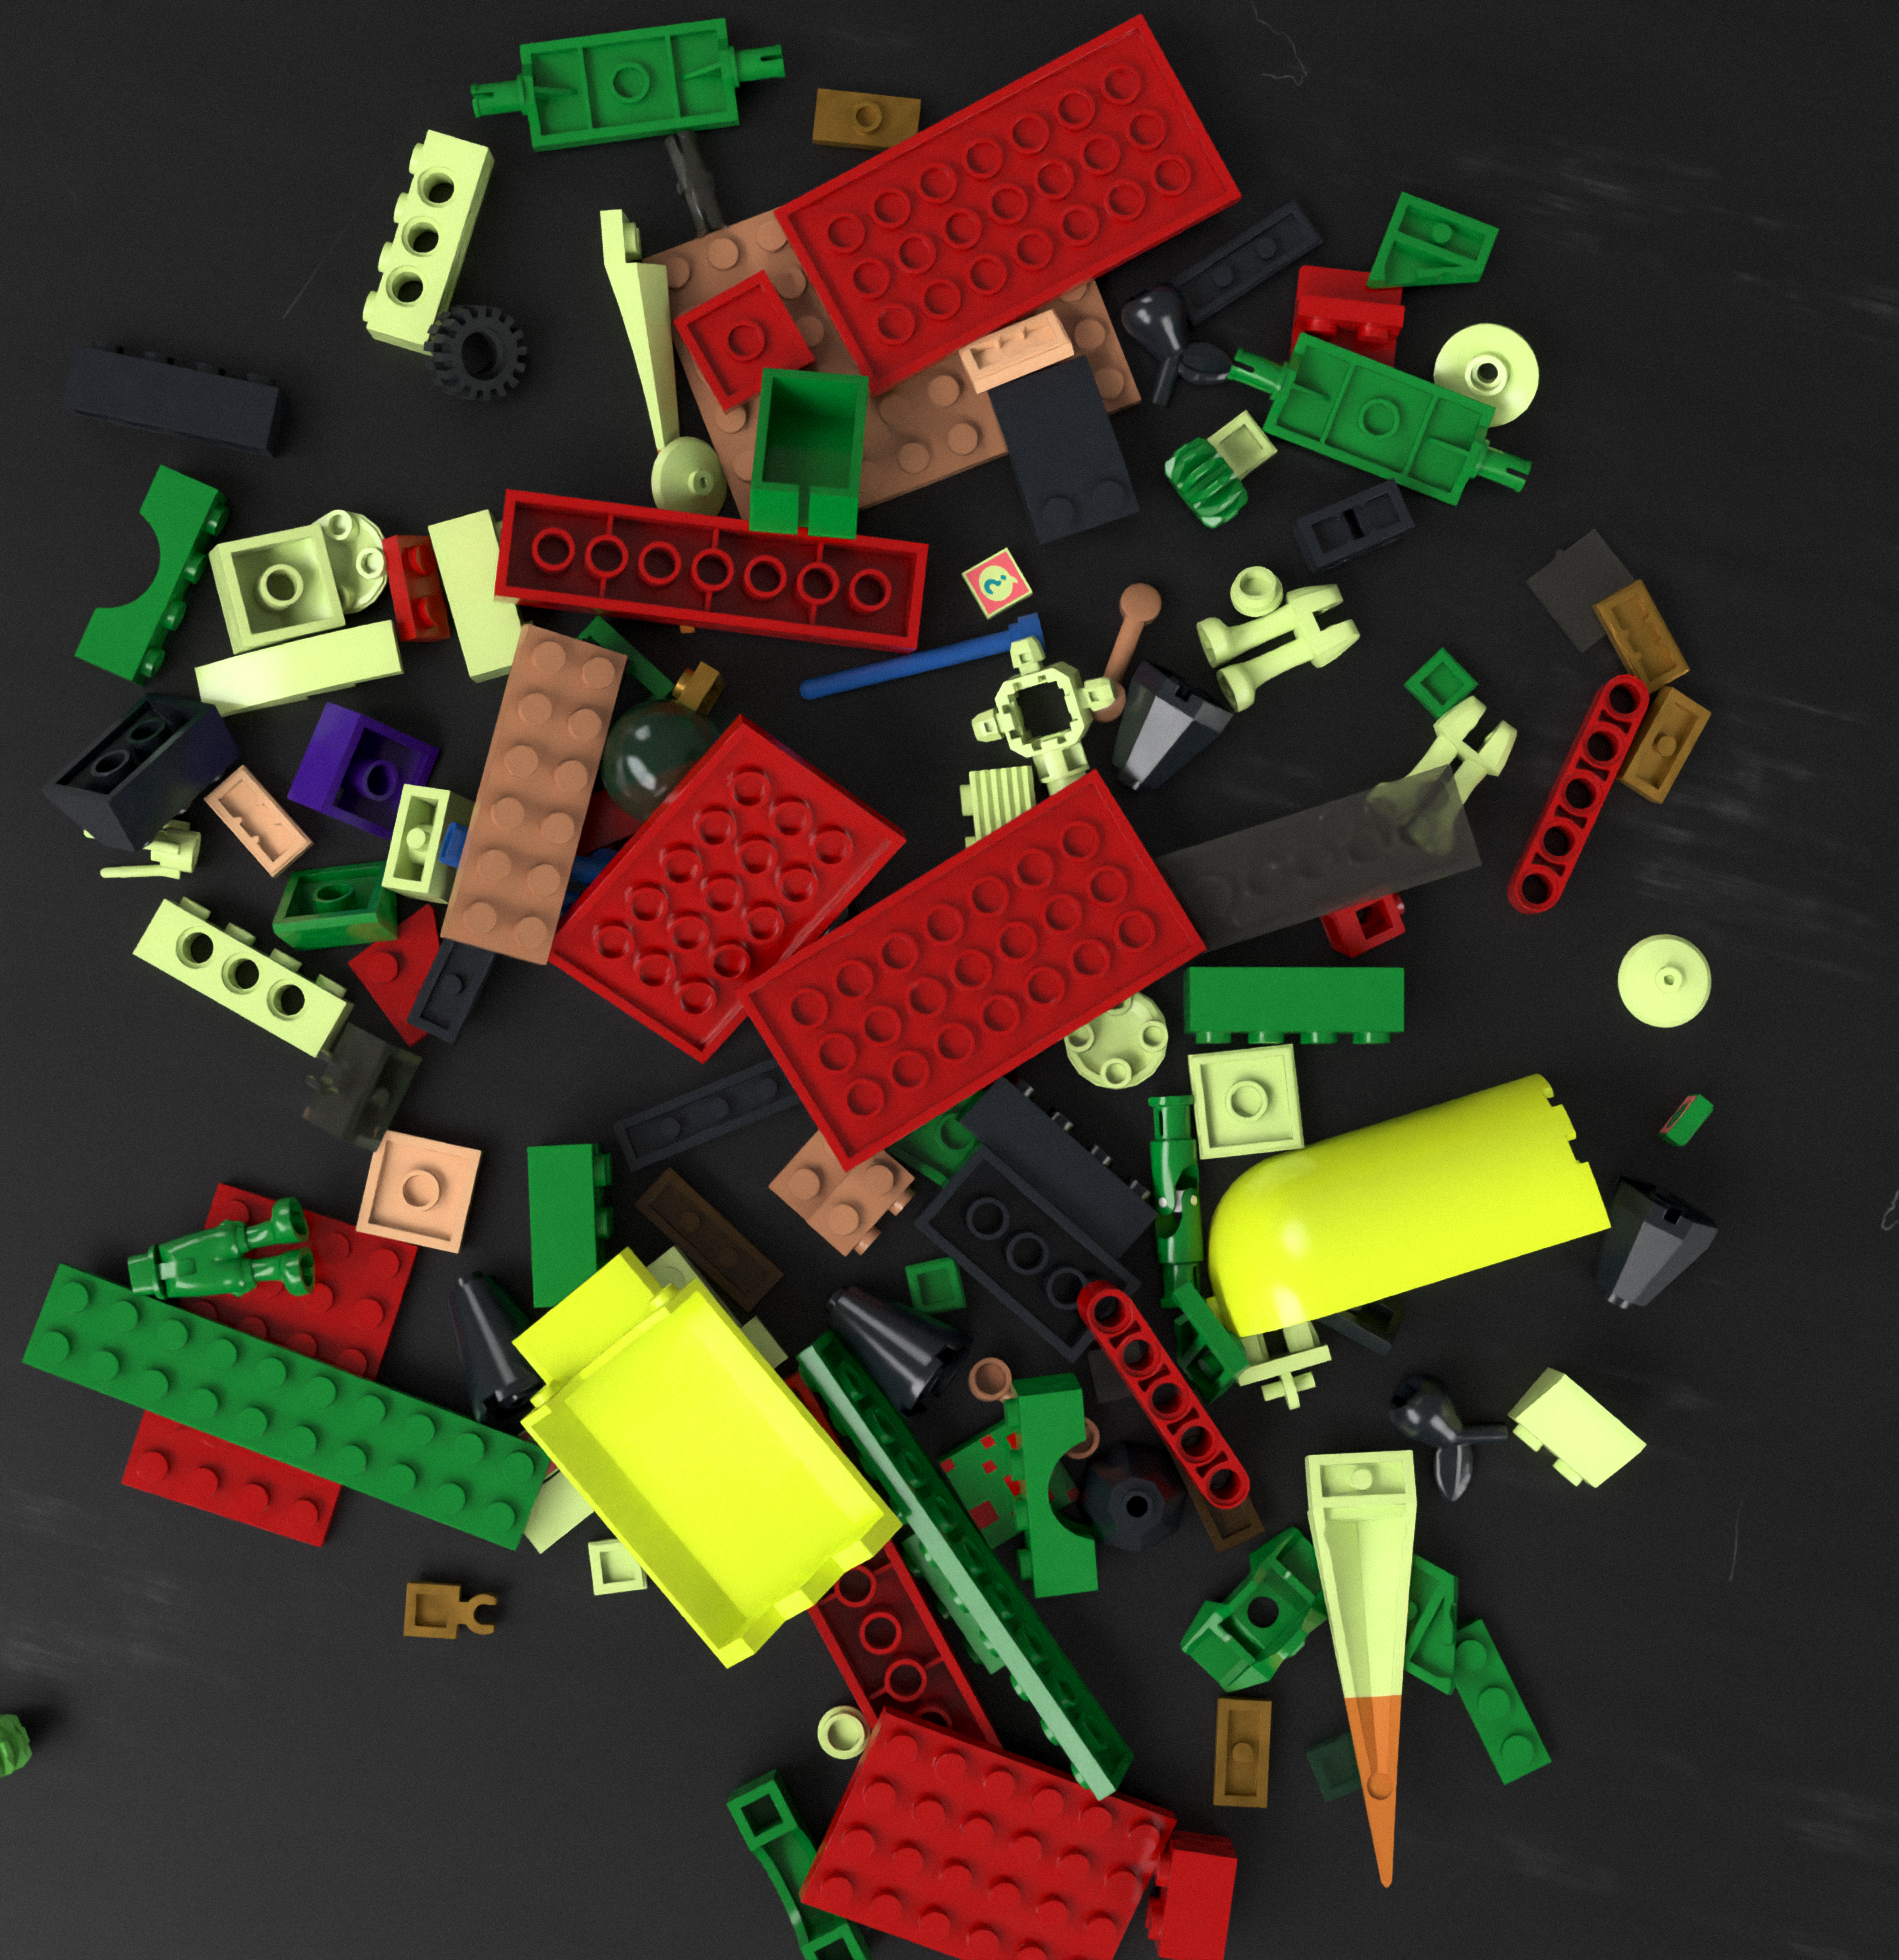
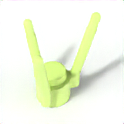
M172 819L163 827L166 831L160 830L156 834L155 840L143 848L151 850V860L160 862L159 865L106 867L101 869L100 874L104 878L165 876L180 879L182 871L193 873L200 850L201 834L190 831V822ZM84 830V835L86 837L94 838L87 831Z

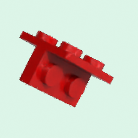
M1303 265L1298 275L1289 359L1299 333L1303 332L1393 368L1396 340L1403 327L1405 306H1400L1402 287L1372 289L1365 286L1370 275L1369 272Z

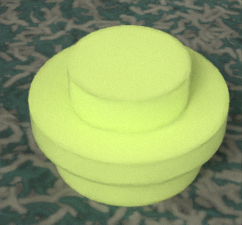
M1260 566L1249 567L1241 571L1233 582L1230 591L1231 601L1235 609L1244 615L1251 617L1264 616L1273 612L1281 604L1283 599L1282 584L1279 578L1269 569Z
M840 1705L833 1707L823 1715L819 1722V1743L823 1750L834 1758L850 1759L856 1757L865 1749L870 1738V1726L863 1713L853 1706Z

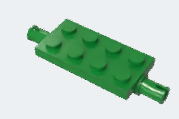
M719 18L521 44L519 47L522 73L517 74V79L478 85L476 83L471 84V95L474 96L472 104L476 118L522 111L523 116H528L534 152L738 126L740 123L735 88H740L739 82L777 77L785 78L781 43L775 46L735 51L734 46H729L726 19Z
M1303 332L1299 333L1289 361L1284 360L1283 364L1246 351L1239 346L1234 360L1253 367V371L1249 372L1231 365L1227 376L1229 380L1233 379L1270 394L1269 400L1273 402L1261 429L1262 431L1384 479L1390 480L1394 478L1397 484L1457 506L1469 478L1475 479L1479 475L1512 488L1519 493L1526 480L1508 473L1506 469L1512 468L1527 475L1531 469V460H1525L1489 446L1490 440L1486 439V435L1496 410L1495 407Z

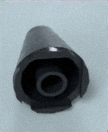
M475 1271L461 1277L453 1283L455 1291L448 1296V1303L472 1412L477 1422L481 1424H486L487 1414L492 1412L497 1421L507 1419L533 1407L534 1405L530 1399L546 1385L544 1380L512 1343L513 1340L534 1323L495 1275L483 1276L481 1271Z
M859 1283L854 1284L849 1289L844 1285L841 1286L831 1296L825 1306V1311L829 1313L826 1321L828 1328L896 1412L907 1422H914L928 1410L920 1404L926 1396L931 1397L934 1394L939 1398L947 1389L970 1353V1350L965 1346L972 1344L974 1340L958 1328Z

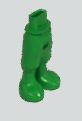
M295 1197L278 1199L272 1207V1217L265 1222L253 1226H248L242 1221L225 1219L217 1227L194 1232L162 1244H155L149 1247L148 1253L129 1256L128 1269L135 1297L156 1294L157 1298L162 1300L227 1293L241 1297L254 1290L260 1281L283 1282L287 1291L297 1297L312 1293L315 1285V1262L313 1252L309 1247L290 1250L283 1254L259 1259L245 1257V1253L256 1248L277 1244L288 1245L308 1240V1223L299 1201Z

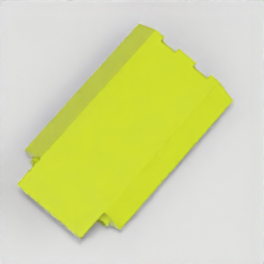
M626 1247L512 1341L513 1345L546 1383L530 1399L535 1408L520 1423L727 1669L754 1655L786 1620L814 1606L845 1572L874 1557L903 1526L902 1522L697 1277L679 1289L673 1282L663 1288L633 1251Z

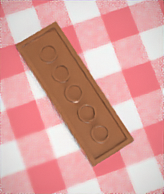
M531 624L522 625L440 937L538 965H547L627 655Z

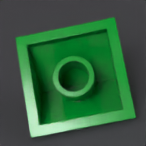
M387 860L292 871L272 923L274 933L296 951L399 940L396 892L382 887Z

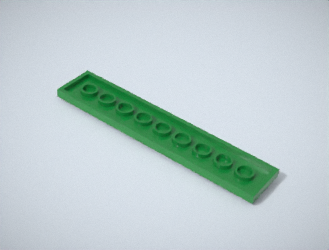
M65 1262L59 1264L22 1359L24 1364L513 1551H516L519 1547L552 1461L539 1444L487 1423H478L476 1419L173 1303L160 1300L152 1295L135 1297L131 1287Z
M828 1330L795 1356L800 1364L798 1369L802 1380L810 1390L821 1394L830 1408L829 1417L834 1427L843 1436L849 1435L860 1451L859 1460L865 1472L873 1480L879 1479L890 1495L889 1504L893 1513L903 1524H910L920 1539L919 1547L926 1561L933 1568H940L951 1584L949 1590L956 1605L963 1612H970L981 1628L980 1637L987 1650L995 1657L1000 1656L1010 1670V1680L1017 1694L1024 1701L1030 1700L1042 1717L1040 1723L1047 1738L1054 1745H1061L1072 1761L1071 1770L1078 1783L1086 1790L1090 1788L1099 1801L1117 1790L1135 1757L997 1554L993 1549H990L977 1525L905 1420L896 1412L832 1331Z

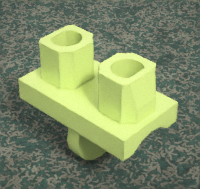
M1311 1321L1282 1328L1288 1352L1270 1357L1262 1333L1240 1337L1239 1339L1246 1349V1358L1250 1365L1239 1376L1236 1383L1244 1386L1278 1376L1280 1381L1261 1386L1265 1401L1284 1396L1289 1410L1299 1408L1300 1403L1297 1392L1316 1386L1311 1372L1292 1377L1291 1372L1332 1360L1328 1345L1319 1341Z

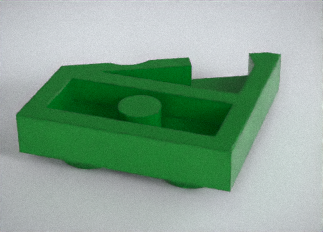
M1402 191L1365 286L1378 289L1478 282L1484 271L1499 229Z
M1188 1281L1171 1293L1172 1301L1184 1313L1174 1320V1332L1178 1341V1346H1176L1177 1363L1207 1404H1210L1225 1394L1250 1365V1362L1246 1358L1247 1353L1242 1341L1232 1331L1225 1330L1192 1283Z
M1412 1552L1403 1669L1443 1693L1451 1695L1455 1689L1458 1577Z

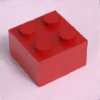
M1178 1830L1172 1831L1163 1853H1159L1157 1865L1152 1874L1156 1875L1155 1886H1159L1158 1897L1149 1895L1146 1908L1145 1928H1148V1939L1155 1941L1158 1957L1175 1960H1224L1238 1859L1230 1838Z

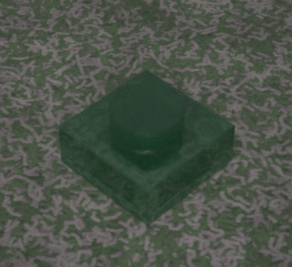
M1351 1731L1304 1750L1326 1803L1362 1788Z

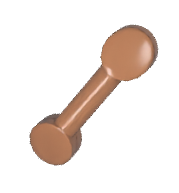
M1132 584L1125 589L1121 596L1119 608L1124 620L1103 675L1104 677L1112 678L1118 698L1110 706L1095 712L1090 707L1093 719L1096 722H1113L1124 711L1126 694L1122 684L1143 627L1151 624L1158 617L1162 606L1160 594L1149 584Z
M985 1358L972 1367L968 1377V1385L972 1394L977 1399L984 1402L999 1400L1004 1404V1399L1012 1398V1376L1010 1369L1003 1361L996 1358ZM1084 1417L1086 1440L1068 1450L1063 1455L1064 1457L1083 1459L1090 1456L1097 1449L1100 1435L1097 1426L1090 1419Z

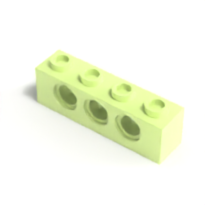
M428 130L424 144H416L409 166V172L414 174L409 193L402 192L395 207L394 222L399 224L393 243L388 241L385 243L380 255L378 270L383 273L379 289L378 292L371 291L364 306L363 321L368 322L366 329L374 339L433 357V352L423 351L424 342H434L435 336L427 332L431 324H442L437 316L442 312H448L495 162L488 147L432 130ZM449 183L454 186L453 195L448 201L444 203L429 201L430 191L437 184ZM433 232L439 235L436 247L430 252L419 253L414 251V242L420 234ZM409 281L422 283L423 291L417 300L409 303L398 300L399 290L405 283Z
M185 896L180 904L167 899L163 900L134 950V955L315 1058H325L355 1006L354 1003L343 998L347 988L322 974H319L316 981H313L297 972L302 964L300 961L276 948L273 949L269 956L252 946L257 938L256 936L230 922L225 930L207 920L211 914L210 910ZM206 934L213 942V953L207 961L197 963L191 955V944L195 938ZM252 960L259 969V978L253 987L243 989L236 981V970L244 961ZM291 986L299 987L305 997L303 1008L294 1015L285 1013L281 1006V996Z

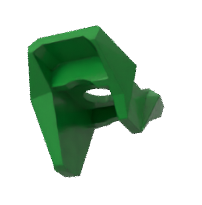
M1290 1526L1249 1554L1251 1572L1222 1603L1205 1600L1180 1642L1181 1649L1202 1666L1227 1693L1270 1681L1283 1660L1295 1656L1305 1645L1309 1633L1328 1619L1314 1546L1293 1526ZM1257 1597H1269L1278 1606L1277 1619L1267 1627H1258L1248 1618V1606Z

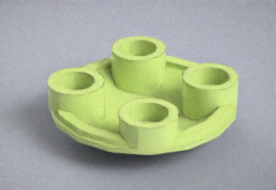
M339 509L333 510L313 524L320 523L343 615L360 612L374 603L387 585V563L381 541L385 537L380 528L364 515Z
M1139 991L1066 1036L1064 1042L1067 1056L1079 1075L1096 1086L1117 1090L1137 1086L1154 1074L1165 1057L1168 1032L1165 1018L1152 999Z

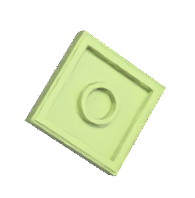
M1293 1044L1187 1056L1191 1092L1194 1095L1193 1110L1199 1160L1305 1148Z

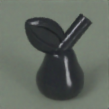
M1159 282L1138 292L1124 302L1120 313L1124 329L1129 336L1143 345L1155 358L1161 360L1149 402L1168 407L1178 375H1181L1182 378L1193 384L1201 386H1214L1215 384L1219 385L1224 383V381H1229L1227 379L1231 365L1238 367L1236 362L1226 350L1214 343L1199 340L1190 341L1187 325V304L1178 287L1172 283Z
M1425 1373L1411 1377L1396 1390L1390 1400L1388 1415L1393 1428L1404 1437L1418 1440L1437 1448L1432 1464V1475L1439 1494L1447 1502H1456L1467 1490L1469 1483H1471L1475 1467V1457L1471 1445L1505 1443L1507 1441L1508 1435L1505 1422L1464 1424L1455 1405L1450 1388L1437 1376Z

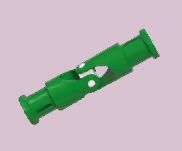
M1194 1095L1148 1098V1105L1153 1108L1155 1140L1150 1142L1152 1182L1154 1186V1210L1159 1213L1155 1217L1157 1263L1163 1266L1164 1297L1160 1299L1161 1308H1179L1172 1301L1171 1293L1188 1281L1192 1283L1201 1295L1199 1263L1204 1260L1198 1187L1197 1139L1191 1136L1190 1105L1194 1103ZM1173 1212H1182L1180 1225L1177 1224ZM1201 1295L1203 1300L1206 1302V1297Z

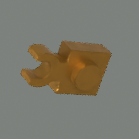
M410 1580L407 1583L403 1636L457 1639L459 1637L460 1624H466L471 1631L477 1634L486 1635L493 1633L496 1630L497 1623L481 1621L477 1617L476 1611L477 1607L481 1604L496 1605L499 1596L492 1592H481L470 1600L462 1599L463 1584Z

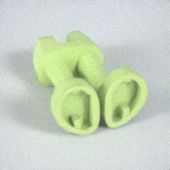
M1337 584L1309 586L1289 591L1286 594L1284 606L1241 625L1227 627L1216 617L1207 618L1197 623L1199 638L1212 668L1223 665L1238 655L1287 632L1293 631L1295 635V640L1268 653L1218 670L1216 676L1219 686L1235 712L1249 708L1254 703L1256 689L1271 678L1309 661L1317 668L1323 667L1336 659L1359 639L1361 635L1352 619L1331 625L1325 630L1320 631L1314 616L1324 614L1343 602Z
M1475 696L1467 697L1437 720L1433 725L1437 735L1436 740L1422 760L1404 779L1397 783H1380L1367 796L1369 803L1380 814L1396 824L1405 825L1418 810L1424 797L1455 757L1463 762L1441 793L1408 828L1409 834L1416 842L1429 852L1442 858L1446 857L1455 842L1453 822L1459 810L1486 774L1499 776L1517 737L1518 730L1502 720L1484 738V742L1477 751H1474L1462 740L1469 731L1474 729L1487 708Z

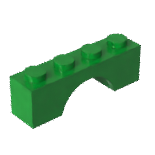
M160 465L139 511L152 526L158 538L160 565L157 575L149 589L133 602L114 608H96L74 656L142 687L147 677L153 679L156 676L165 656V651L160 649L169 630L175 631L178 628L185 614L186 603L182 600L190 582L196 584L205 570L208 556L203 553L211 535L218 536L227 521L229 508L225 504L228 498L218 489Z
M1074 1373L1011 1380L1012 1398L1004 1399V1416L1007 1430H1015L1016 1449L1008 1450V1463L1011 1480L1019 1481L1021 1499L1012 1500L1016 1531L1024 1532L1025 1548L1017 1549L1016 1551L1020 1581L1028 1580L1035 1598L1098 1590L1095 1543L1086 1522L1063 1515L1051 1505L1048 1498L1049 1480L1056 1463L1068 1450L1086 1440L1082 1388Z
M777 1768L731 1791L726 1804L749 1850L759 1859L771 1878L792 1922L799 1947L805 1959L873 1960V1955L855 1921L801 1903L799 1892L816 1857L818 1848Z

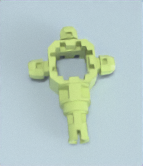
M1033 635L1011 643L1010 654L1013 667L1019 668L1020 674L1014 675L1003 682L995 697L997 707L979 713L972 720V727L977 740L983 742L1003 739L1006 733L1011 750L1026 758L1033 757L1040 784L1046 783L1049 795L1051 796L1086 775L1085 771L1089 769V764L1081 739L1086 735L1094 720L1090 707L1093 712L1110 706L1118 696L1112 678L1103 676L1088 679L1084 682L1083 686L1078 669L1061 661L1043 666L1042 660L1046 656L1040 641ZM1057 681L1059 689L1063 688L1068 711L1073 719L1070 722L1071 728L1042 737L1041 735L1032 737L1031 731H1026L1025 720L1021 707L1018 706L1016 700L1019 697L1018 690L1045 682Z

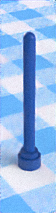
M1038 613L1018 616V622L1008 624L1009 630L810 678L800 684L799 692L807 700L817 699L1008 652L1011 649L1012 642L1033 635L1040 641L1044 653H1047Z

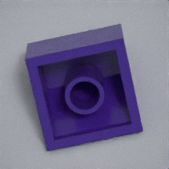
M327 702L287 799L391 842L404 784L425 787L440 749L361 713Z

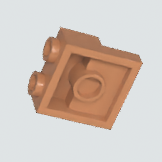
M818 1129L768 1187L804 1218L814 1230L846 1257L854 1249L861 1256L880 1235L881 1231L874 1224L887 1210L896 1216L916 1194L909 1187L916 1177L885 1150L880 1151L855 1168L845 1172Z

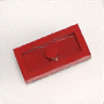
M395 535L381 540L386 557V567L400 641L438 642L451 638L447 620V608L443 599L437 567L438 562L431 537Z

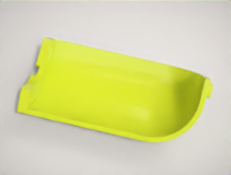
M1534 1074L1305 1145V1148L1292 1149L1266 1158L1253 1165L1241 1174L1227 1189L1211 1218L1206 1239L1205 1258L1207 1274L1214 1296L1206 1298V1304L1226 1331H1232L1238 1338L1332 1315L1611 1228L1589 1163L1580 1164V1161L1575 1159L1569 1141L1576 1139V1132L1563 1105L1551 1107L1547 1098L1554 1097L1551 1085L1540 1074Z

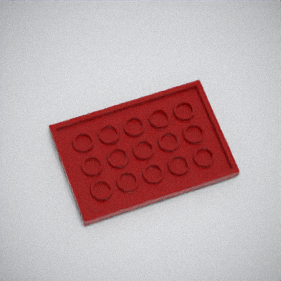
M740 713L558 920L548 961L704 1064L748 1016L734 991L815 942L907 841L905 832Z
M219 1183L204 1230L219 1226V1223H222L225 1219L242 1221L248 1226L265 1222L272 1217V1207L277 1200L226 1183ZM302 1208L309 1229L307 1241L256 1248L245 1253V1257L259 1259L283 1254L290 1250L309 1247L313 1252L315 1262V1285L312 1293L297 1297L287 1291L283 1282L260 1281L254 1290L241 1297L232 1295V1293L202 1297H181L180 1307L377 1381L421 1246L356 1231L357 1225ZM147 1410L144 1411L121 1484L320 1548L325 1544L343 1489L341 1484Z
M884 1705L800 1889L801 1903L961 1960H1112L1156 1868L1159 1853H1163L1177 1823V1819L1172 1811L1118 1791L1099 1801L1090 1788L1084 1789L1074 1775Z

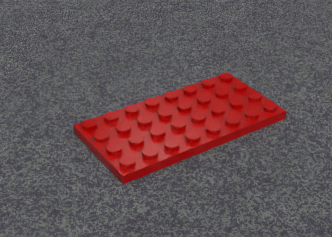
M1141 13L773 211V215L861 376H869L868 390L872 397L875 398L957 354L958 350L966 345L1009 326L1239 202L1242 195Z
M1094 769L735 990L734 993L845 1172H848L1204 952L1207 948L1098 771Z

